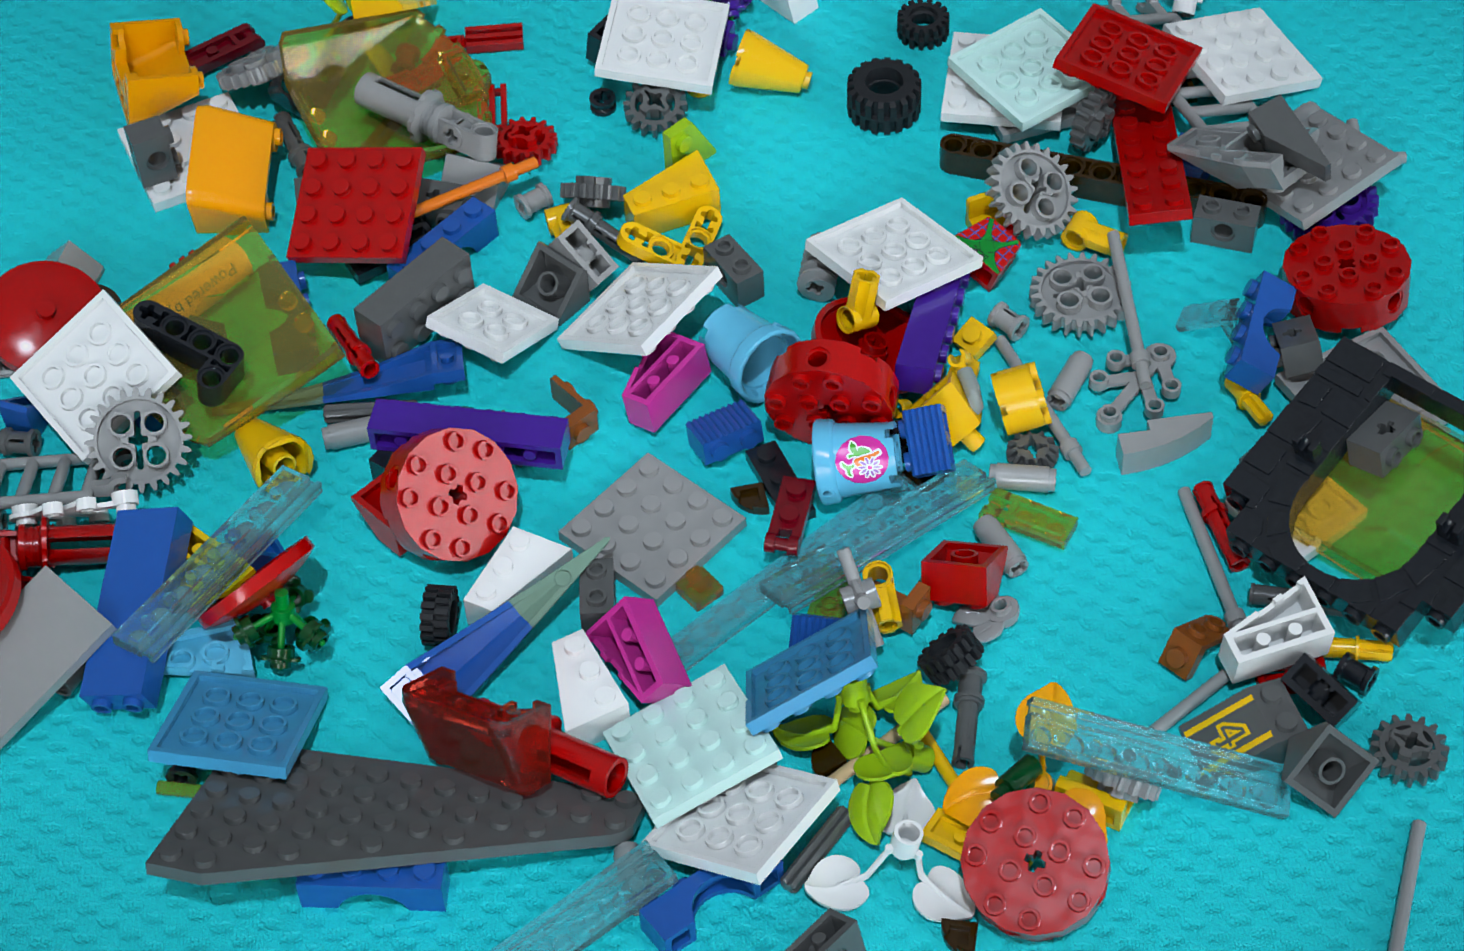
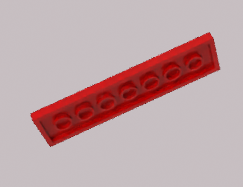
M1113 93L1116 96L1114 101L1116 107L1114 108L1115 116L1112 119V126L1129 226L1193 219L1183 160L1167 151V144L1178 137L1171 104L1163 114L1158 111H1151L1134 101L1122 99Z

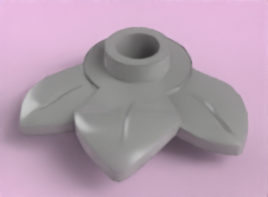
M998 595L988 606L982 609H970L966 607V604L955 612L952 622L956 625L961 624L963 626L966 624L968 627H973L974 635L983 644L1000 636L1004 628L1014 625L1018 620L1020 607L1015 598Z

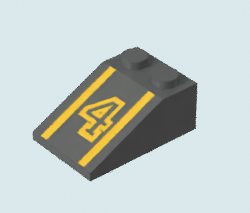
M1277 678L1243 689L1180 725L1178 730L1205 785L1209 786L1284 764L1289 737L1308 728L1283 681Z

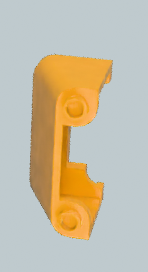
M180 18L110 23L112 73L127 125L157 115L160 116L198 96L199 89H204L203 72H198L196 66H189L185 54V46H189V32L187 28L183 29Z
M198 105L196 107L186 184V203L197 233H269L270 221L275 219L274 202H269L267 195L272 152H277L278 146L283 145V130L277 127L276 122L211 105Z

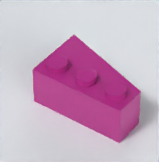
M674 332L666 335L657 344L654 352L647 356H642L643 358L639 366L634 368L622 394L629 423L653 433L662 426L711 373L705 344Z
M624 596L585 632L589 640L601 651L600 656L605 662H610L619 672L617 676L641 703L654 704L673 695L679 688L692 686L654 599Z

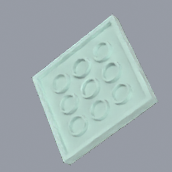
M1042 8L948 57V67L1022 132L1084 99L1090 91L1094 92L1095 89L1088 82L1076 77L1066 76L1061 71L1052 68L1056 56L1072 34Z
M725 664L692 681V686L679 688L673 695L645 707L602 732L613 753L628 761L627 777L656 829L783 759L779 748L768 732L763 733L761 731L753 736L745 725L747 698Z

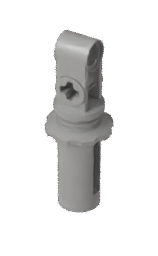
M367 72L358 81L354 92L355 103L406 126L412 141L424 143L430 140L436 144H443L479 162H489L496 158L498 127L490 122L480 120L469 113L460 111L450 103H445L441 91L428 89L420 94L373 72Z

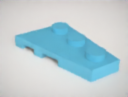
M234 620L206 629L201 626L171 634L164 675L191 676L194 670L256 678L250 647L247 643L241 646L238 640L233 639L234 633L231 628L236 625Z

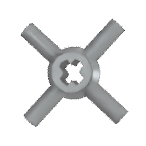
M850 547L841 548L836 552L848 586L839 588L840 595L848 615L859 608L870 611L873 616L877 648L884 645L872 611L882 606L872 577L861 580Z

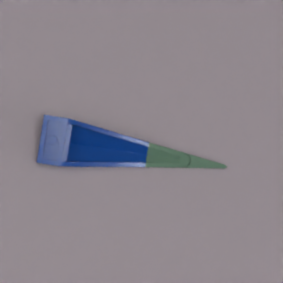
M452 339L430 341L378 363L380 369L375 377L369 379L364 376L362 377L358 370L294 391L212 409L213 417L435 390V384L450 385L466 380L462 344Z
M610 537L603 538L514 598L406 664L380 687L381 692L424 740L427 741L451 720V713L455 707L467 703L583 573L587 566L606 547Z

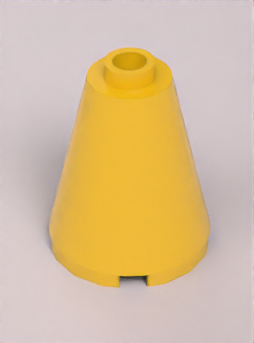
M749 29L745 31L736 54L735 65L731 69L728 84L734 87L800 93L802 88L808 89L813 75L812 72L808 71V64L755 31Z
M256 417L246 418L236 427L235 440L255 484L261 490L268 492L270 495L278 496L288 494L303 484L300 480L306 472L310 474L314 461L312 449L304 439Z

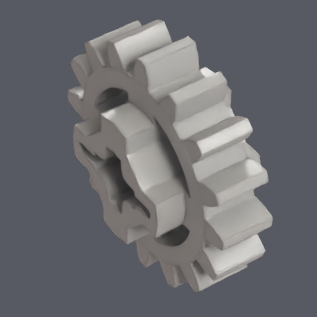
M1109 754L1107 760L1101 757L1089 756L1083 772L1086 776L1098 781L1097 789L1105 791L1115 798L1138 803L1139 798L1158 801L1163 787L1162 782L1148 776L1149 768L1131 759Z

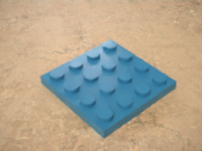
M859 608L746 671L747 701L745 725L753 736L761 731L767 733L774 730L780 725L781 720L792 714L794 716L801 715L808 711L812 703L823 697L826 699L832 698L843 690V686L854 680H865L874 673L878 667L873 616L870 611Z
M194 670L147 750L148 761L165 765L194 767L201 770L210 769L232 772L234 774L263 776L270 779H287L328 699L327 687Z

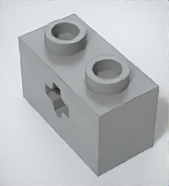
M579 219L548 245L587 270L589 292L619 267Z

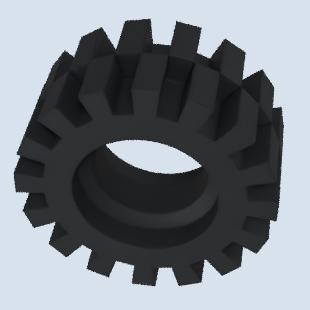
M911 0L908 1V6L903 4L897 16L898 39L902 40V44L905 46L909 43V48L913 50L915 46H919V51H924V47L927 46L929 50L934 49V44L940 47L942 41L946 42L947 36H949V12H947V8L945 6L941 7L939 1L933 4V0H927V2L918 0V3ZM926 23V24H930V25L922 26V25H917V24Z
M427 584L425 587V592H423L422 596L423 602H421L422 611L419 618L421 619L419 631H421L420 640H422V645L437 646L457 634L459 596L456 586Z
M961 624L957 625L955 629L952 627L945 634L941 633L938 635L939 638L932 640L929 643L930 646L925 647L922 650V654L918 656L917 664L934 685H947L951 679L953 681L957 680L960 674H966L968 672L967 669L974 667L977 664L976 660L981 659L984 647L966 624L963 626Z

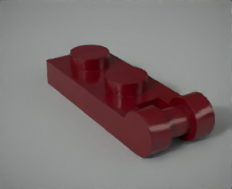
M244 23L185 51L189 66H196L198 72L202 71L205 74L240 56L265 47V41L259 34H255V30L250 24Z
M783 476L769 530L765 536L764 552L775 553L778 550L787 552L788 556L798 557L816 491L815 480Z

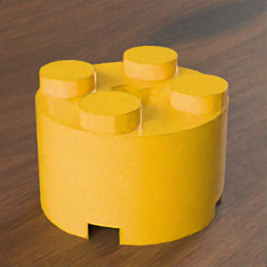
M1035 362L1025 363L990 374L1008 436L1052 423Z

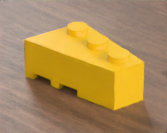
M698 149L623 195L626 223L636 222L660 234L691 224L699 207L712 206L721 213L720 189Z

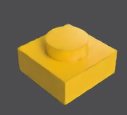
M971 316L954 335L953 344L959 349L968 351L978 361L995 342L997 336L995 332Z

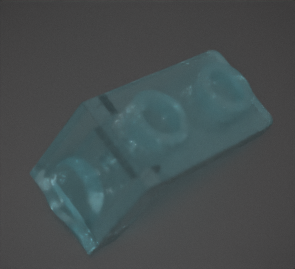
M1239 298L1185 306L1175 327L1178 332L1221 326L1233 345L1231 334L1239 323L1237 312L1242 302Z

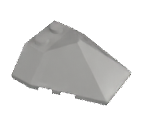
M1231 127L1191 128L1167 144V151L1236 189L1264 188L1268 193H1281L1308 173L1283 160V154L1265 151L1259 141L1255 143L1251 139L1248 131L1232 132ZM1305 127L1317 144L1319 128Z

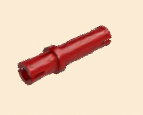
M341 314L331 316L327 321V328L346 352L348 362L357 367L362 377L364 376L367 379L375 377L379 372L380 366L372 357L370 347L358 338L344 316L342 317Z
M1203 481L1194 486L1192 492L1202 509L1201 517L1206 524H1209L1227 560L1229 569L1232 572H1240L1246 569L1251 562L1248 556L1245 558L1240 557L1229 547L1226 528L1230 525V521L1227 516L1228 509L1225 503L1220 502L1212 482Z

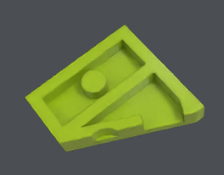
M685 117L662 132L665 169L697 149L704 161L716 153L713 145Z

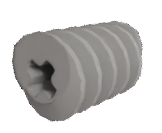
M817 232V233L811 235L810 237H812V236H814V235H817V234H819V233H821V232ZM804 249L797 280L798 290L804 297L815 302L830 300L835 293L838 275Z

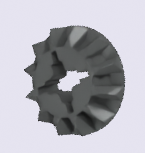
M1028 430L1023 435L1015 434L1014 439L1008 441L1006 457L1011 464L1050 466V468H1053L1058 461L1059 446L1055 445L1053 437H1046L1043 431L1034 434ZM1029 446H1033L1037 451L1036 458H1033V454L1028 450Z

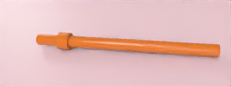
M533 156L516 164L508 163L499 167L497 172L418 203L414 218L502 182L506 184L518 179L519 175L538 168L537 159Z

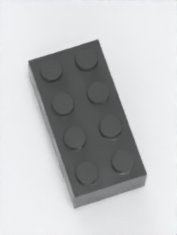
M441 237L354 308L359 339L370 347L371 355L376 361L380 363L412 350L420 342L425 341L434 332L426 327L427 316L475 288L469 253Z

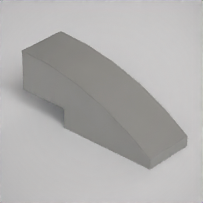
M1212 412L1147 420L1146 431L1118 434L1116 458L1121 475L1162 466L1183 457L1211 438Z

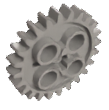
M298 40L294 42L289 41L283 45L281 43L275 47L274 45L265 46L250 52L244 58L230 63L228 67L221 69V72L217 73L216 78L221 89L227 91L237 90L241 87L246 88L249 85L258 86L299 66L298 64L305 62V59L309 58L310 54L305 42Z
M1028 141L1021 145L1014 143L1009 148L1006 147L999 152V155L991 160L993 165L986 170L991 176L984 180L985 184L992 187L985 192V195L994 199L989 204V207H997L999 210L994 217L1000 218L1003 216L1005 218L1003 227L1006 228L1009 225H1013V234L1017 235L1023 231V236L1026 240L1031 236L1034 237L1035 241L1043 237L1049 239L1063 231L1065 226L1071 221L1070 217L1077 212L1072 205L1079 202V199L1071 195L1078 190V187L1069 183L1074 178V175L1065 174L1064 171L1068 165L1063 164L1060 166L1058 164L1060 155L1058 154L1052 158L1050 157L1049 147L1040 151L1039 143H1035L1030 147Z
M1084 252L1080 253L1079 258H1074L1071 253H1068L1067 260L1056 256L1055 264L1045 261V269L1037 268V276H1032L1030 285V307L1035 308V317L1042 316L1043 325L1052 322L1053 331L1060 327L1064 328V335H1068L1071 330H1075L1077 337L1081 336L1082 331H1087L1092 337L1094 329H1098L1104 334L1106 333V325L1116 328L1117 320L1124 321L1125 318L1114 266H1108V258L1103 259L1101 262L1097 261V254L1092 255L1090 259H1086Z
M134 387L130 397L122 389L120 390V400L118 401L110 395L107 396L110 406L106 408L98 404L97 407L102 415L100 417L90 415L89 418L96 423L95 428L85 429L86 432L94 435L92 440L84 442V445L94 447L95 450L88 454L87 458L98 459L99 461L93 467V470L98 471L104 468L106 471L102 479H110L113 474L118 472H127L126 489H133L135 484L138 485L140 493L145 492L146 484H150L154 491H157V481L159 480L169 485L170 480L167 475L171 472L176 476H180L181 474L176 468L177 464H188L181 457L182 453L192 452L191 448L184 445V441L193 439V436L183 433V430L191 424L190 422L179 421L185 412L183 410L172 411L176 403L175 400L164 404L163 392L158 394L155 399L152 398L151 388H147L144 396H140L138 388ZM136 411H139L141 415V434L143 437H148V442L142 443L144 468L141 470L137 466V446L130 443V438L136 437L134 413ZM152 414H159L164 420L162 429L157 432H150L145 425L146 419ZM119 416H125L130 420V428L124 434H117L112 428L114 419ZM156 446L162 447L166 453L164 462L158 465L151 464L147 457L149 450ZM128 449L131 451L133 457L128 466L119 467L115 463L114 457L118 450Z

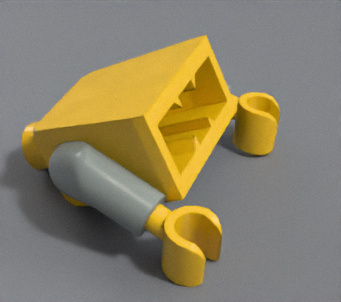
M959 349L962 354V361L959 364L956 362L954 355H949L947 358L950 366L958 368L957 374L952 370L914 404L908 399H898V403L901 404L902 411L942 404L946 408L952 447L961 441L971 452H974L985 441V438L976 429L981 423L984 405L980 385L973 369L968 367L971 363V355L968 351ZM896 408L894 418L903 419L902 412Z

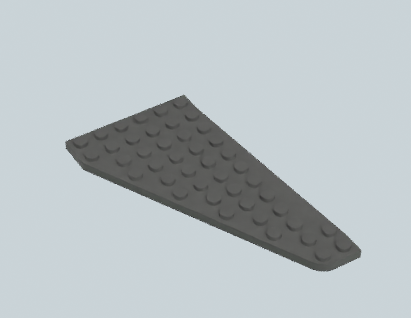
M302 749L287 779H270L263 776L213 770L145 862L146 874L202 886L608 847L621 844L632 838L646 809L637 793L629 790H620L613 798H606L571 783Z

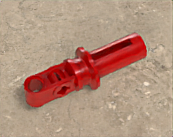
M42 515L40 526L28 527L26 524H19L17 531L0 530V544L13 555L20 571H27L29 567H41L42 569L45 565L51 569V567L55 568L56 566L107 564L110 547L54 550L51 549V543L112 540L115 524L54 526L53 523L50 525L49 517H43Z
M478 698L459 705L451 713V724L459 735L482 743L489 749L505 753L506 757L512 761L520 762V770L527 777L537 778L544 771H547L606 798L616 796L626 781L628 761L625 758L562 732V721L558 716L547 713L537 719L534 715L529 713L520 714L515 709L503 707L487 698Z

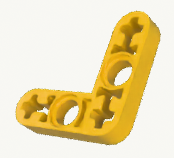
M712 206L699 207L682 244L639 223L627 222L620 228L616 239L617 245L623 251L648 263L685 265L689 255L694 257L691 265H703V247L693 245L690 239L699 238L704 242V245L713 242L722 223V215ZM705 218L710 220L707 230L701 227ZM629 235H632L635 237V239L631 240L628 237ZM645 241L648 242L646 247L643 246ZM660 246L664 248L667 255L661 256L656 254L652 247Z

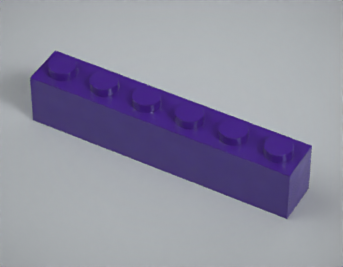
M971 272L915 298L895 364V375L899 380V390L925 394L935 386V383L942 380L944 364H947L949 348L953 343L955 326L959 322L960 307L964 305L965 293L969 287Z
M376 398L367 426L370 447L374 450L395 452L413 436L430 429H473L495 441L513 465L560 470L564 468L571 441L568 418L406 402L395 399Z

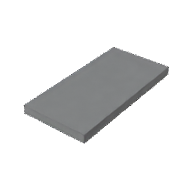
M46 565L21 590L16 609L0 633V750L117 630L112 623Z

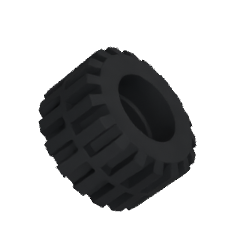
M884 57V59L874 58L871 62L864 61L860 63L861 67H855L852 70V74H849L847 83L848 116L852 118V122L855 125H860V129L864 131L870 130L873 134L880 132L888 135L894 131L896 133L902 132L903 128L908 129L912 126V122L918 120L921 113V78H919L917 70H913V66L909 63L903 64V61L899 59L891 60V58Z

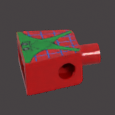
M987 217L955 235V237L983 256L982 267L971 272V277L988 292L994 288L1012 264L1021 247V242L1017 239L1020 233L1017 235L1013 234L1014 226L1009 225L1004 228L991 217Z

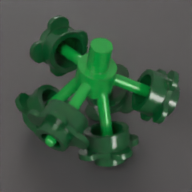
M295 575L282 588L275 590V601L271 604V613L255 614L251 618L249 615L241 619L234 617L233 620L236 625L231 628L234 633L233 639L238 640L241 646L247 643L250 648L255 647L254 644H271L267 646V654L260 655V660L269 661L270 667L278 670L291 668V662H301V657L295 656V646L285 644L286 626L293 623L297 626L295 629L297 637L296 646L303 652L306 650L309 652L320 650L328 641V632L331 629V623L326 618L319 621L315 616H308L303 619L299 615L301 608L306 603H311L315 596L312 590L306 589L302 585L300 577Z

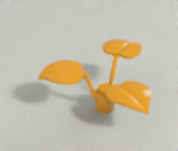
M1051 682L1029 694L1021 701L1016 711L1015 723L1023 738L1031 742L1039 741L1038 757L1043 772L1036 779L1035 787L1054 791L1055 780L1046 772L1045 744L1047 743L1053 747L1065 746L1074 734L1076 716L1073 704L1066 691L1058 683ZM977 766L962 772L951 783L945 794L942 806L943 812L963 824L971 826L983 807L994 801L990 793L996 788L995 781L999 778L996 771L989 767ZM1086 788L1067 790L1065 792L1066 795L1090 811L1104 832L1106 843L1108 844L1106 812L1100 798Z

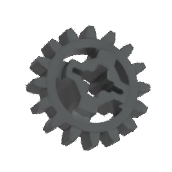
M633 83V92L627 91L625 93L626 101L623 102L626 122H631L633 131L640 128L642 136H645L650 131L653 138H657L658 132L665 131L683 119L685 112L688 111L685 91L645 84L640 86L637 83ZM638 102H640L641 105H639V111L637 112L636 107ZM672 102L675 103L673 111L670 110L672 108Z
M1095 88L1094 92H1089L1087 100L1083 99V101L1079 102L1075 109L1074 119L1070 124L1072 129L1069 134L1072 136L1070 143L1073 144V147L1084 152H1090L1092 146H1097L1099 138L1103 139V137L1105 138L1108 135L1112 119L1115 116L1114 108L1116 107L1114 103L1116 96L1112 92L1102 88Z
M576 176V183L564 182L560 186L561 198L573 199L577 197L580 199L579 203L587 208L610 209L611 202H624L623 195L626 194V187L613 186L612 178Z
M1406 714L1403 721H1400L1396 715H1392L1390 724L1382 720L1379 729L1373 730L1368 752L1380 760L1375 767L1382 766L1380 771L1381 777L1389 774L1392 775V783L1395 785L1400 779L1405 780L1408 788L1412 787L1415 780H1418L1422 786H1426L1428 777L1436 781L1440 771H1444L1446 768L1450 747L1445 745L1446 735H1436L1438 725L1426 726L1425 717H1421L1416 722L1412 721L1411 714Z

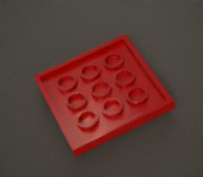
M1093 3L1056 56L1052 68L1061 71L1066 76L1076 77L1088 82L1095 88L1105 89L1117 94L1122 99L1134 101L1151 111H1158L1164 114L1196 64L1203 47Z
M422 147L308 148L286 258L288 260H295L296 263L406 264L426 157L425 150Z

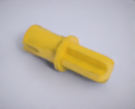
M1225 379L1224 386L1236 398L1238 407L1241 410H1246L1255 422L1260 426H1265L1273 419V413L1260 399L1261 393L1256 395L1231 380Z
M1358 635L1355 638L1334 637L1329 653L1323 656L1324 658H1342L1346 652H1350L1357 661L1389 662L1393 658L1394 647L1390 641L1384 643L1378 640L1359 639Z

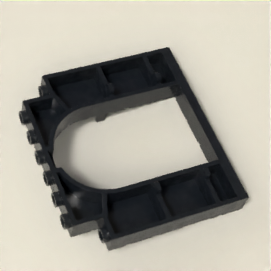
M1343 336L1325 358L1326 360L1316 369L1313 376L1269 426L1266 433L1255 443L1239 466L1237 465L1223 482L1227 502L1233 508L1240 511L1226 528L1229 547L1238 556L1243 558L1248 556L1257 561L1259 567L1269 574L1277 573L1282 576L1291 587H1294L1297 581L1305 576L1320 605L1325 608H1335L1342 613L1347 621L1356 626L1359 624L1371 630V633L1378 640L1384 643L1390 641L1396 646L1401 647L1424 616L1432 626L1438 629L1446 628L1455 633L1464 622V494L1448 513L1443 512L1436 520V530L1429 536L1426 543L1421 546L1409 561L1398 570L1396 569L1374 579H1339L1326 574L1309 564L1299 553L1293 542L1294 526L1299 512L1348 451L1346 439L1386 400L1389 401L1394 393L1464 431L1463 400L1439 389L1430 382L1393 362L1387 361L1382 356Z

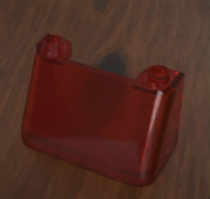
M443 666L403 685L402 703L427 756L437 764L454 767L515 790L520 795H531L536 790L551 783V704L535 700L533 708L517 709V702L510 701L502 706L488 703L458 692L456 671Z

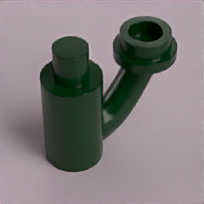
M1025 754L995 781L996 788L991 791V798L995 801L1007 792L1034 788L1036 779L1043 772L1040 762L1034 756Z

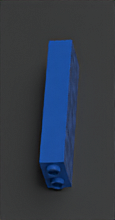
M179 507L118 510L97 608V611L112 623L117 630L86 661L79 697L89 704L95 712L111 713L112 710L116 709L141 712L143 708H157L193 526V521Z

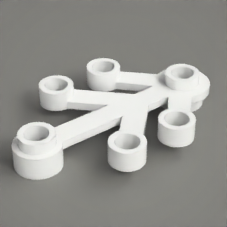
M138 490L115 491L111 493L112 501L97 503L96 497H82L64 506L59 501L43 503L42 506H38L35 503L18 504L11 507L12 514L9 515V522L16 523L17 527L19 524H26L28 527L36 526L37 521H41L43 515V517H49V522H56V526L77 525L76 517H89L90 524H105L110 522L108 509L116 508V513L118 510L137 509L136 506L139 505Z

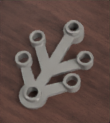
M1155 343L1148 346L1146 350L1149 352L1151 365L1148 367L1150 377L1155 373H1159L1162 381L1161 393L1165 398L1175 399L1179 397L1182 384L1179 379L1174 378L1171 370L1176 361L1175 350L1164 343ZM1112 350L1107 354L1106 367L1114 372L1121 371L1124 367H1131L1130 356L1125 355L1120 350ZM1103 370L1092 371L1089 376V387L1094 391L1101 392L1107 388L1127 385L1111 404H1105L1097 411V429L1107 434L1119 431L1122 426V412L1140 390L1145 403L1144 413L1146 417L1150 419L1161 418L1164 414L1165 404L1163 400L1157 398L1153 383L1150 388L1141 389L1136 371L1108 375Z

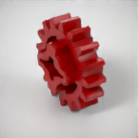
M520 117L518 121L509 119L508 126L504 124L499 125L500 131H498L496 158H503V164L505 165L510 162L516 164L534 156L540 166L542 165V159L551 160V154H556L557 133L554 132L553 125L547 126L546 120L538 123L536 122V117H532L530 121H525L524 117Z

